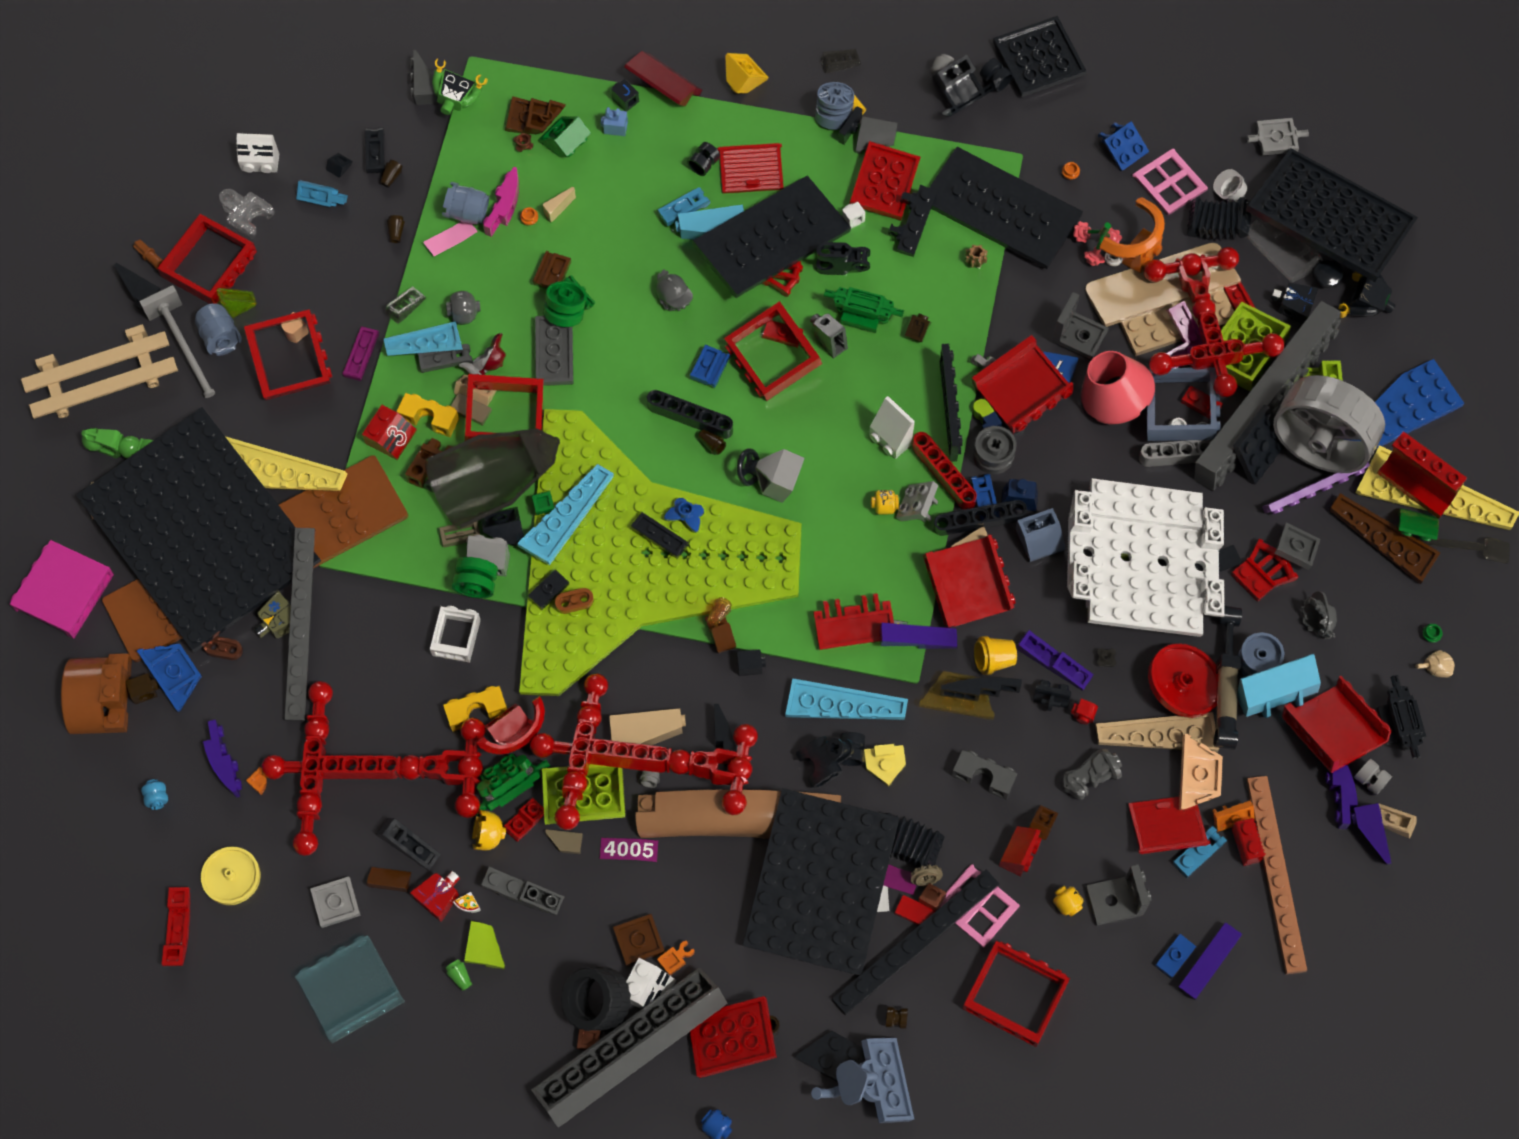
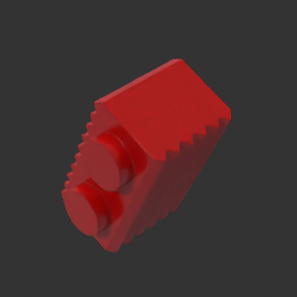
M1253 818L1235 822L1232 827L1243 866L1260 863L1266 855L1263 845H1261L1260 834L1256 830L1255 819Z

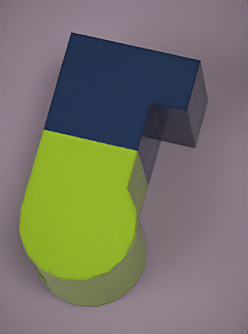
M979 399L975 401L973 415L982 423V430L991 426L1002 427L1001 420L987 400Z

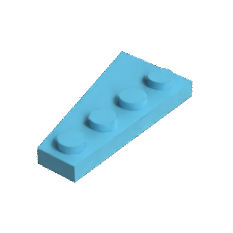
M456 322L384 338L387 356L463 350Z

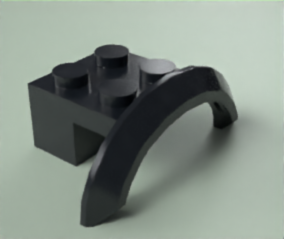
M968 55L948 65L933 76L951 108L941 114L950 117L999 87L1001 77L982 88L973 74L976 68Z

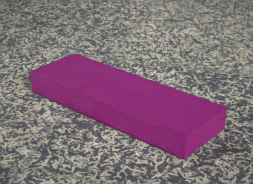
M361 326L343 371L344 377L358 381L362 380L379 336L378 330Z

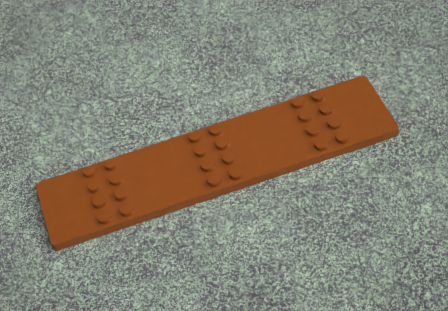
M372 455L345 469L347 477L340 491L306 490L279 504L296 528H315L314 552L318 555L321 562L316 564L313 569L408 518L409 515L376 456ZM139 579L102 599L134 662L143 660L137 652L139 649H153L158 646L167 647L183 638Z

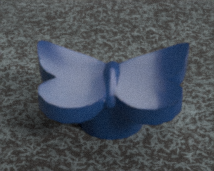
M678 498L675 500V507L670 508L665 514L664 520L676 521L681 519L685 521L692 531L698 532L700 527L699 517L704 514V509L701 505H692L684 498Z

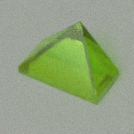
M217 288L220 303L233 318L255 307L257 304L252 291Z

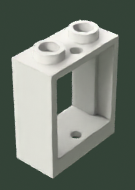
M441 606L430 646L432 656L470 663L481 621L479 613L471 609L464 611L458 610L454 606ZM447 619L472 623L466 648L440 644Z

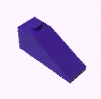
M1379 803L1354 807L1355 812L1351 813L1353 824H1358V828L1388 865L1392 864Z

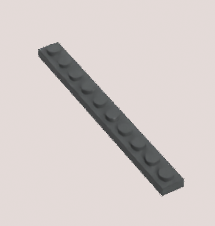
M295 528L285 708L286 721H305L315 528Z

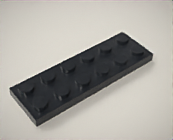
M949 343L941 345L939 362L949 460L956 462L958 455L961 454L963 440L959 432L961 420L958 418L959 402L956 401L957 384H954L956 373L955 367L952 365L954 353L953 350H950Z

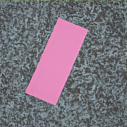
M461 221L423 243L432 255L436 256L461 243L478 231L471 223H463Z

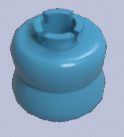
M153 779L147 781L146 785L141 788L146 807L158 810L168 802L165 783Z

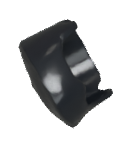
M1334 260L1319 262L1313 271V277L1316 278L1319 285L1326 288L1337 287L1343 278V268Z

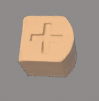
M302 319L281 324L286 338L293 343L299 342L309 332L306 323Z

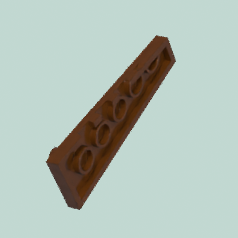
M1341 493L1329 510L1419 584L1423 582L1441 553L1414 536L1401 534L1397 526Z

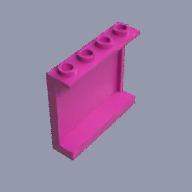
M50 540L48 545L43 547L39 559L33 563L28 576L22 580L18 592L12 596L10 605L16 612L20 610L64 631L67 636L74 639L111 581L114 573L110 567Z

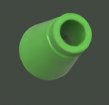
M458 959L446 967V974L462 991L473 985L464 962L461 963Z

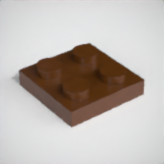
M652 914L613 927L626 966L635 964L638 958L646 960L665 953Z

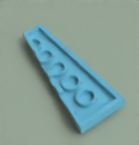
M597 464L568 493L569 495L562 502L560 501L549 514L542 518V521L536 527H533L518 542V547L550 566L610 483L614 473Z

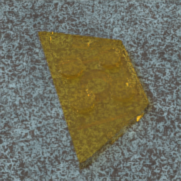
M946 671L942 672L936 683L932 685L919 704V707L991 720H994L995 716L990 705L989 696L980 694L979 701L940 696L941 685L960 680L981 678Z

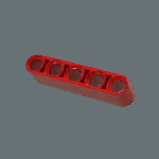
M916 433L913 438V451L961 509L974 508L977 498L976 491L927 433ZM922 441L925 445H919L917 442ZM934 455V456H936L937 458H936V459H931V458H929V456ZM946 469V470H948L949 472H948V473H942L940 470ZM958 483L960 486L954 487L952 484ZM969 497V498H971L972 500H971V501H965L963 498Z

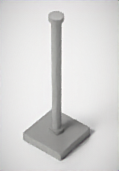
M172 285L139 301L149 321L164 315L204 390L205 398L215 395L214 389H211L170 313L171 310L182 306L175 287Z

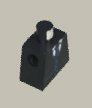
M1289 283L1285 292L1275 289L1271 299L1281 302L1278 311L1280 314L1303 325L1309 317L1319 288Z

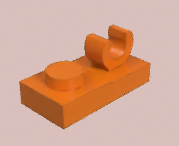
M1251 801L1232 806L1231 808L1222 806L1223 810L1219 812L1213 809L1217 832L1233 827L1235 822L1250 818L1255 819L1254 805Z

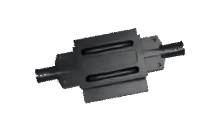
M1393 675L1390 677L1393 688L1387 692V704L1379 705L1376 708L1380 719L1386 722L1391 729L1389 741L1386 745L1398 743L1401 750H1410L1413 760L1419 759L1421 756L1418 746L1423 744L1422 739H1425L1427 736L1417 700H1414L1413 695H1410L1408 687L1401 686L1399 676Z

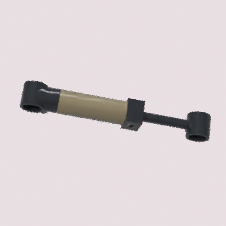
M1224 605V617H1218V624L1226 626L1225 654L1222 653L1216 661V674H1218L1217 720L1213 744L1214 747L1235 750L1238 743V731L1236 730L1238 672L1241 669V656L1233 655L1234 627L1240 626L1242 608Z

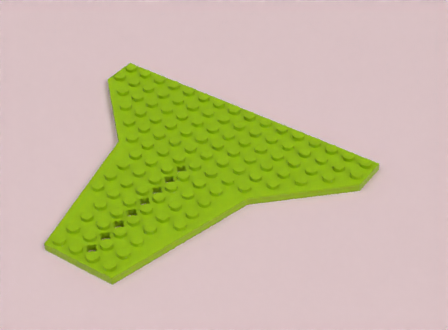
M544 409L537 494L550 491L555 508L597 464L614 473V477L550 566L531 555L528 595L556 569L569 581V585L561 593L587 588L593 593L594 602L587 609L563 614L556 609V597L543 610L528 598L520 695L560 696L642 626L798 597L802 523L653 483L583 411ZM684 498L692 505L698 504L703 507L704 514L699 517L700 527L698 532L692 531L685 521L681 519L676 521L664 520L668 510L675 507L676 499ZM535 512L534 527L549 513L536 515ZM643 512L686 540L689 545L684 551L691 555L687 556V559H683L682 555L678 559L671 555H668V558H664V555H661L664 550L632 530L631 525ZM645 550H649L650 552H652V554H649L648 557H645V555L642 554V552H644ZM706 552L710 556L706 557V560H702V557L699 555ZM722 553H726L729 556L724 561L721 560V557H718ZM741 554L748 556L744 561H740V558L737 557ZM760 555H764L765 557H767V559H764L763 562H760V560L756 558ZM782 555L786 560H783V563H779L776 557ZM587 598L581 599L582 602H586L588 600ZM566 602L562 604L563 607H567L569 605Z

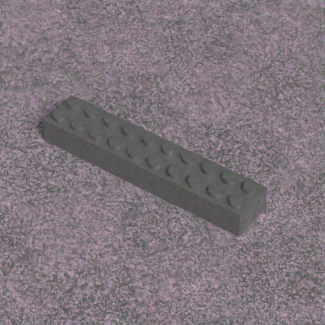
M699 967L531 1091L559 1128L728 1003L719 987Z

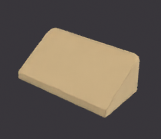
M464 374L456 382L455 395L460 393L467 396L468 375ZM473 389V400L488 406L497 390Z

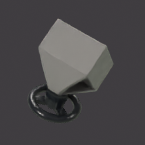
M748 448L739 456L737 475L740 482L745 486H751L758 480L763 495L783 503L794 489L805 458L782 449L760 460L758 453L754 449ZM747 456L745 467L742 469L743 461ZM747 473L753 476L750 480L744 478Z

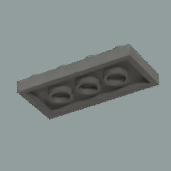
M535 316L536 378L544 379L543 385L574 384L573 327L557 326L550 323L545 316Z

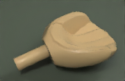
M1441 650L1429 655L1424 663L1415 665L1416 669L1426 668L1432 675L1441 678L1452 676L1455 666L1452 657Z

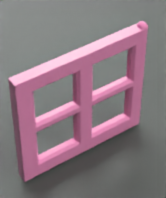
M1173 148L1132 175L1167 215L1175 212L1208 190V187ZM1170 158L1181 169L1171 177L1160 167L1162 163ZM1153 169H1156L1165 179V181L1155 187L1144 177L1145 174ZM1185 176L1197 187L1186 195L1176 185V182ZM1170 186L1181 197L1171 205L1159 194Z
M973 864L950 887L939 908L954 897L956 893L960 892L962 886L971 876L976 878L981 874ZM998 887L958 920L955 925L984 948L1020 905ZM993 894L1008 906L998 919L982 907ZM978 911L994 923L983 936L968 924Z

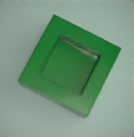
M550 491L532 495L536 515L549 513L554 509Z

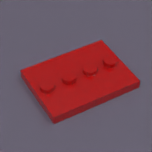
M869 141L849 204L859 202L865 210L901 220L906 202H900V198L903 192L910 193L921 157Z
M765 996L722 1007L690 1031L696 1073L699 1078L777 1058L768 1003Z

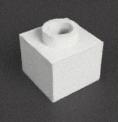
M859 202L848 204L842 210V217L852 229L865 222V211Z

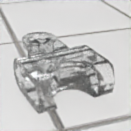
M225 189L219 195L223 210L229 214L226 217L227 222L251 239L257 235L255 225L251 223V220L256 216L270 219L275 214L273 207L252 192H248L243 197L232 189Z

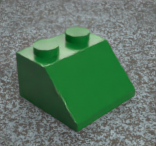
M562 116L538 140L559 157H570L575 153V149L579 145L587 141V137L591 132L579 116Z

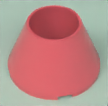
M1117 351L1102 352L1096 355L1088 365L1081 390L1082 405L1088 415L1104 424H1121L1131 421L1141 415L1140 412L1152 402L1155 393L1154 378L1150 370L1142 363ZM1122 376L1118 381L1104 385L1108 380Z

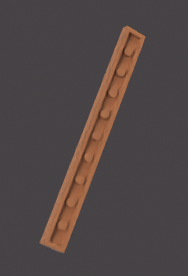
M1268 777L1248 778L1246 781L1250 801L1254 805L1255 826H1257L1256 830L1260 834L1261 845H1263L1264 853H1266L1262 860L1285 973L1306 972L1307 966Z

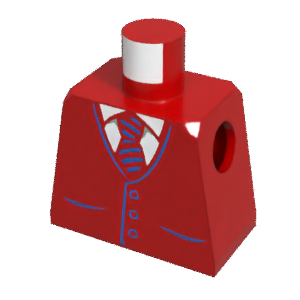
M453 871L444 879L438 873H435L415 888L411 895L429 913L442 922L453 906V901L459 896L458 891L453 886L460 880V877Z

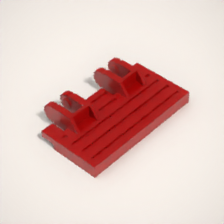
M875 593L872 597L875 611L868 612L866 595H861L863 613H861L860 605L844 607L845 616H842L840 600L835 599L834 606L837 617L831 618L829 603L823 601L825 618L823 619L822 610L813 612L819 650L879 642L881 623L894 624L890 601H883V610H880L878 594Z

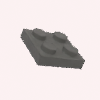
M1285 523L1274 554L1310 570L1321 539L1291 524Z

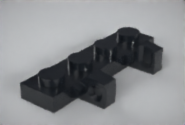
M920 185L917 193H902L900 202H906L907 205H910L909 209H911L906 225L895 227L891 224L888 232L889 235L895 236L896 240L899 241L897 252L914 257L937 190Z

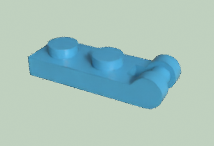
M696 188L658 209V214L668 227L675 223V221H678V214L706 208L710 204V200L703 195L704 192L701 188Z
M1214 826L1206 832L1207 840L1211 837L1216 842L1213 846L1208 844L1207 846L1188 848L1173 862V865L1186 878L1227 842L1224 836L1221 837L1217 833V829Z

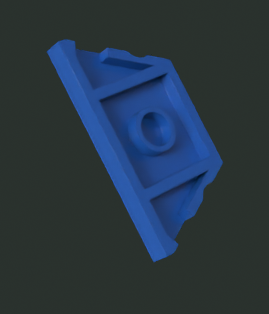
M181 644L137 650L177 712H180L202 677Z

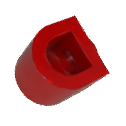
M1081 698L1078 704L1074 703L1071 714L1074 715L1073 718H1076L1079 723L1088 725V723H1093L1098 706Z

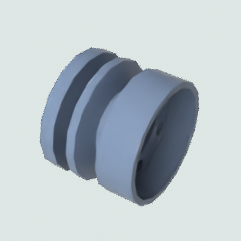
M829 82L819 87L815 111V120L819 125L833 130L843 127L853 112L854 91L852 88L840 82Z

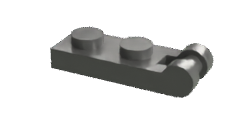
M462 344L463 350L418 353L421 372L459 366L460 363L464 362L472 363V356L469 354L471 351L470 345Z

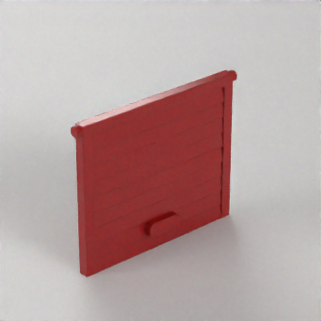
M771 143L719 147L723 194L784 189L780 150L782 144Z
M1180 797L1128 803L1140 849L1138 853L1147 854L1207 846L1210 844V840H1207L1198 805L1179 810Z

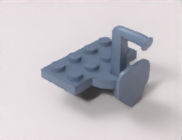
M897 1038L862 1040L865 1061L859 1065L853 1060L841 1063L836 1071L838 1086L829 1089L815 1087L811 1091V1096L815 1100L841 1096L843 1103L846 1105L858 1103L862 1100V1097L869 1102H874L879 1123L915 1120Z

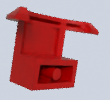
M539 696L532 701L534 705L533 721L528 719L519 705L514 704L485 725V730L494 743L489 742L483 737L476 744L486 752L493 754H507L525 746L538 733L544 721L545 709L541 697Z

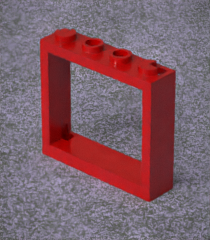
M199 214L157 269L161 277L209 304H217L220 299L223 300L227 290L234 285L236 278L245 271L249 261L254 259L253 256L257 250L253 242ZM207 229L243 248L210 291L174 272Z
M780 301L724 338L727 343L725 348L728 353L735 355L737 358L735 362L738 367L745 369L747 372L744 374L750 383L754 382L757 386L754 388L760 397L764 396L766 401L822 365L819 355ZM779 315L809 359L765 387L735 344Z
M310 309L244 326L265 400L331 383L332 372L330 367L326 368L325 360H328L325 349H321L320 342H323L320 331H316L315 325L318 322L316 315L312 314ZM306 318L322 377L270 390L254 331Z
M468 374L464 443L474 444V446L479 444L489 447L506 446L512 449L517 447H525L529 450L531 448H540L544 379ZM473 389L537 393L535 435L471 431Z
M996 941L962 1010L1037 1047L1070 978L1059 969L1055 971L1049 968L1046 962L1042 960L1035 961L1030 958L1028 953L1021 950L1018 952L1012 949L1010 944ZM997 953L1060 985L1037 1033L974 1002Z

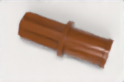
M142 240L135 241L133 247L142 255L145 261L147 260L157 269L163 262V259Z

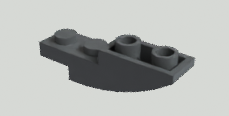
M492 867L488 868L481 887L498 893V896L552 915H557L564 896L529 881H522Z

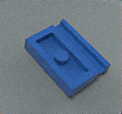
M705 345L690 374V378L706 385H712L715 388L728 363L730 354H725L721 350Z

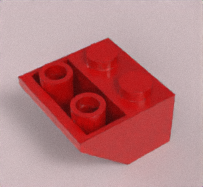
M1017 826L999 867L1020 877L1023 871L1028 872L1034 857L1031 854L1036 855L1042 840L1039 837L1041 831Z

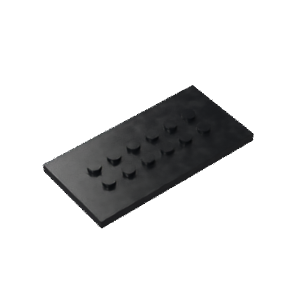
M956 147L929 187L937 190L932 210L1045 269H1048L1083 214V211L959 147Z
M807 175L694 239L692 245L733 296L738 298L815 253L818 244L833 242L849 233L851 227Z

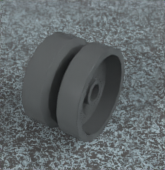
M1000 426L987 427L979 432L973 454L975 464L979 469L988 474H1000L1008 470L1014 462L1017 443L1014 435L1009 430Z

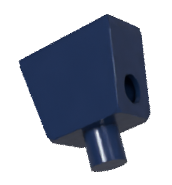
M1009 479L1002 490L1001 503L1021 500L1026 504L1027 511L1036 512L1038 503L1037 483L1025 479Z

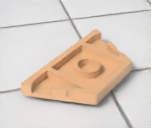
M1184 734L1182 740L1179 810H1184L1221 796L1223 756L1215 751H1211L1206 745L1199 744L1190 738L1189 734Z

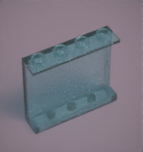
M368 935L356 938L353 944L347 947L342 946L338 948L332 956H325L319 959L316 965L311 968H303L295 976L331 1043L338 1041L405 1002Z

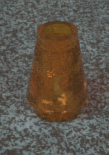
M723 597L715 600L707 622L712 626H717L731 612V602Z

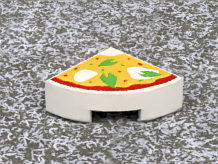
M471 892L453 901L455 906L462 911L471 913L481 911Z

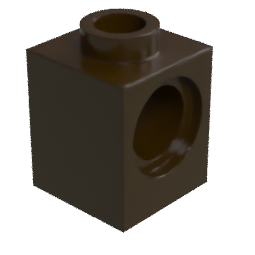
M149 673L126 681L130 697L135 705L158 697L156 692L159 689L158 683L155 678H151Z

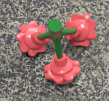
M1079 221L1078 225L1074 226L1073 232L1077 242L1086 243L1087 239H1090L1091 234L1100 235L1094 250L1084 252V258L1087 259L1086 262L1091 266H1098L1100 263H1104L1105 257L1100 254L1101 249L1099 247L1105 237L1119 243L1122 239V236L1119 235L1120 231L1114 230L1109 222H1106L1101 230H1091L1087 222Z

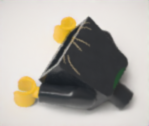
M1356 271L1352 273V279L1358 281V284L1349 303L1351 308H1348L1344 303L1339 305L1340 310H1345L1341 311V318L1346 317L1348 313L1353 316H1375L1384 310L1388 313L1394 310L1396 304L1389 300L1392 289L1387 285L1382 275L1374 282Z

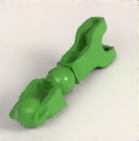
M90 428L82 430L81 433L82 444L86 449L98 451L113 458H118L122 455L128 459L154 441L143 438L139 440L135 436L124 437L117 430Z

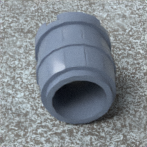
M450 182L452 188L448 187L443 208H446V213L442 212V217L454 218L463 223L482 224L485 219L490 196L473 187L460 186L459 183Z
M209 304L202 307L196 313L195 324L209 354L216 353L217 356L228 354L236 349L235 345L238 341L241 343L242 336L225 307L219 304Z

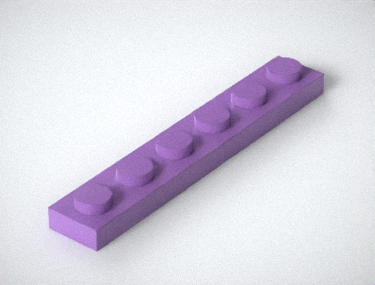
M1367 462L1365 467L1352 473H1333L1264 505L1262 508L1265 513L1272 512L1273 515L1283 511L1282 507L1285 505L1291 507L1300 503V498L1305 497V499H1309L1315 496V492L1320 489L1323 492L1332 488V484L1335 482L1341 484L1348 481V476L1352 474L1358 476L1365 473L1364 469L1369 467L1370 464Z

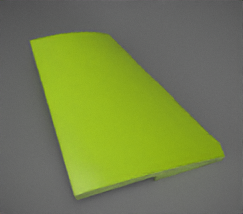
M471 921L465 963L505 969L492 926Z

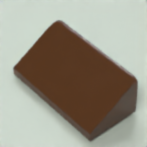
M372 867L366 884L371 888L408 892L411 872Z

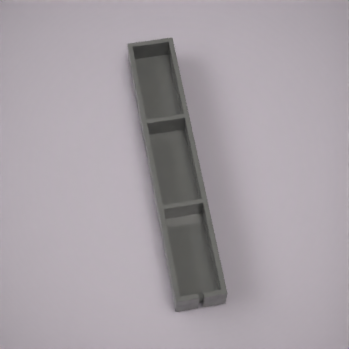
M1323 301L1319 303L1196 461L1195 481L1212 491L1224 483L1225 476L1228 472L1231 473L1234 470L1238 460L1233 448L1234 443L1263 405L1270 406L1274 416L1277 414L1278 407L1283 402L1289 389L1297 380L1306 377L1309 371L1307 368L1316 364L1319 354L1321 352L1324 353L1328 348L1329 341L1337 337L1339 333L1338 326L1341 323L1339 319L1341 311Z

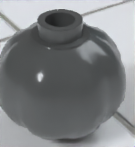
M457 291L450 296V302H446L447 317L453 316L452 321L459 325L469 324L475 319L477 312H481L480 302L476 301L474 296L467 291Z

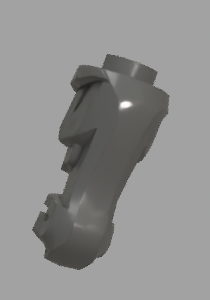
M1107 749L1095 751L1079 768L1067 771L1064 774V791L1072 794L1077 800H1082L1089 793L1086 787L1087 783H1091L1092 787L1096 788L1099 783H1103L1110 778L1114 780L1120 779L1122 777L1120 769L1122 763L1116 753L1111 754Z

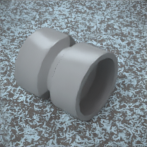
M1370 758L1354 778L1362 785L1367 784V789L1376 796L1391 780L1392 776L1385 770H1379V765ZM1375 775L1378 780L1374 781L1371 778Z

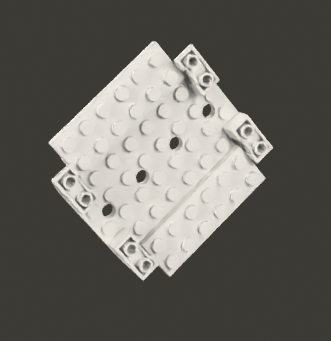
M1093 478L1090 481V492L1075 490L1068 520L1067 588L1072 598L1086 600L1088 623L1201 637L1203 635V613L1204 615L1224 617V580L1219 579V550L1224 545V512L1222 509L1207 507L1203 510V493ZM1083 550H1090L1092 552V556H1086L1083 553ZM1121 554H1126L1129 557V561L1122 560ZM1158 559L1165 560L1166 566H1161L1158 563ZM1195 564H1201L1203 571L1197 570Z

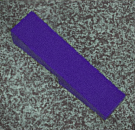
M881 623L880 644L881 646H918V649H957V629Z
M1030 630L1022 636L1016 645V650L1082 691L1094 675L1064 652L1059 653Z
M1225 922L1178 988L1196 1000L1242 934Z

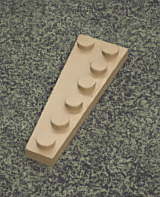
M1213 712L1197 718L1169 716L1098 723L1095 725L1098 745L1182 750L1183 735L1189 734L1190 738L1199 744L1206 745L1211 751H1219V747H1214L1213 744L1216 730Z

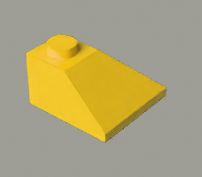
M727 53L725 55L726 81L735 93H749L768 80L769 77L748 54Z

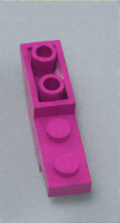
M516 167L507 172L504 182L501 186L497 187L495 191L497 202L494 204L490 216L484 219V231L490 237L493 236L500 223L505 226L508 225L516 209L519 196V177Z

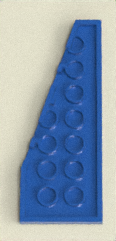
M1434 359L1403 373L1375 401L1385 420V430L1376 449H1378L1379 445L1384 446L1396 440L1403 431L1408 434L1463 407V400ZM1344 439V440H1350V441H1361V440Z

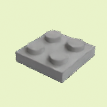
M350 877L310 889L321 928L361 916Z

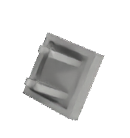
M931 481L909 485L905 490V496L898 508L899 511L896 518L900 521L920 519L923 522H926V520L931 521L932 517L928 514V511L932 504H938V500L934 498L938 484Z

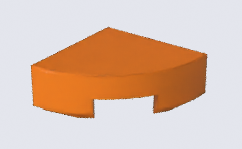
M261 767L246 780L260 795L263 794L267 786V777L262 773Z

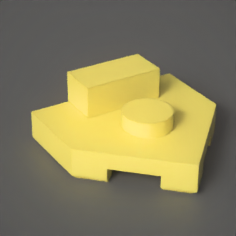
M877 745L872 749H864L866 770L889 787L906 766L903 745Z

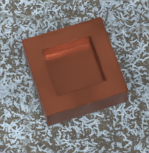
M929 883L919 897V902L937 911L947 892Z
M579 1029L577 1049L587 1050L598 1042L601 1031H584Z

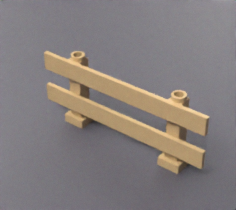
M143 324L127 329L125 332L130 343L59 366L53 354L36 359L37 367L41 372L21 379L24 390L28 393L48 386L51 397L29 404L33 418L36 419L54 412L57 413L59 418H65L69 415V407L144 382L147 383L149 388L157 387L159 385V377L178 371L174 357L153 363L149 353L169 346L165 331L148 336ZM138 356L141 368L63 393L61 381Z

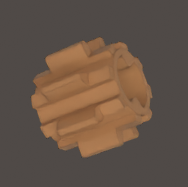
M972 245V248L966 250L965 262L971 264L973 268H981V264L987 263L986 256L988 251L985 248L983 249L982 245Z

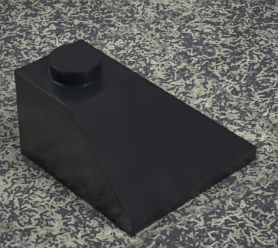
M518 507L480 515L483 532L489 536L502 538L504 541H507V545L513 546L518 545V542L524 537Z

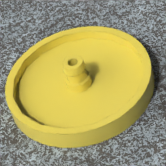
M225 847L217 850L206 860L201 871V883L204 891L212 900L222 905H236L249 899L257 890L261 878L260 867L254 856L247 850L239 847Z

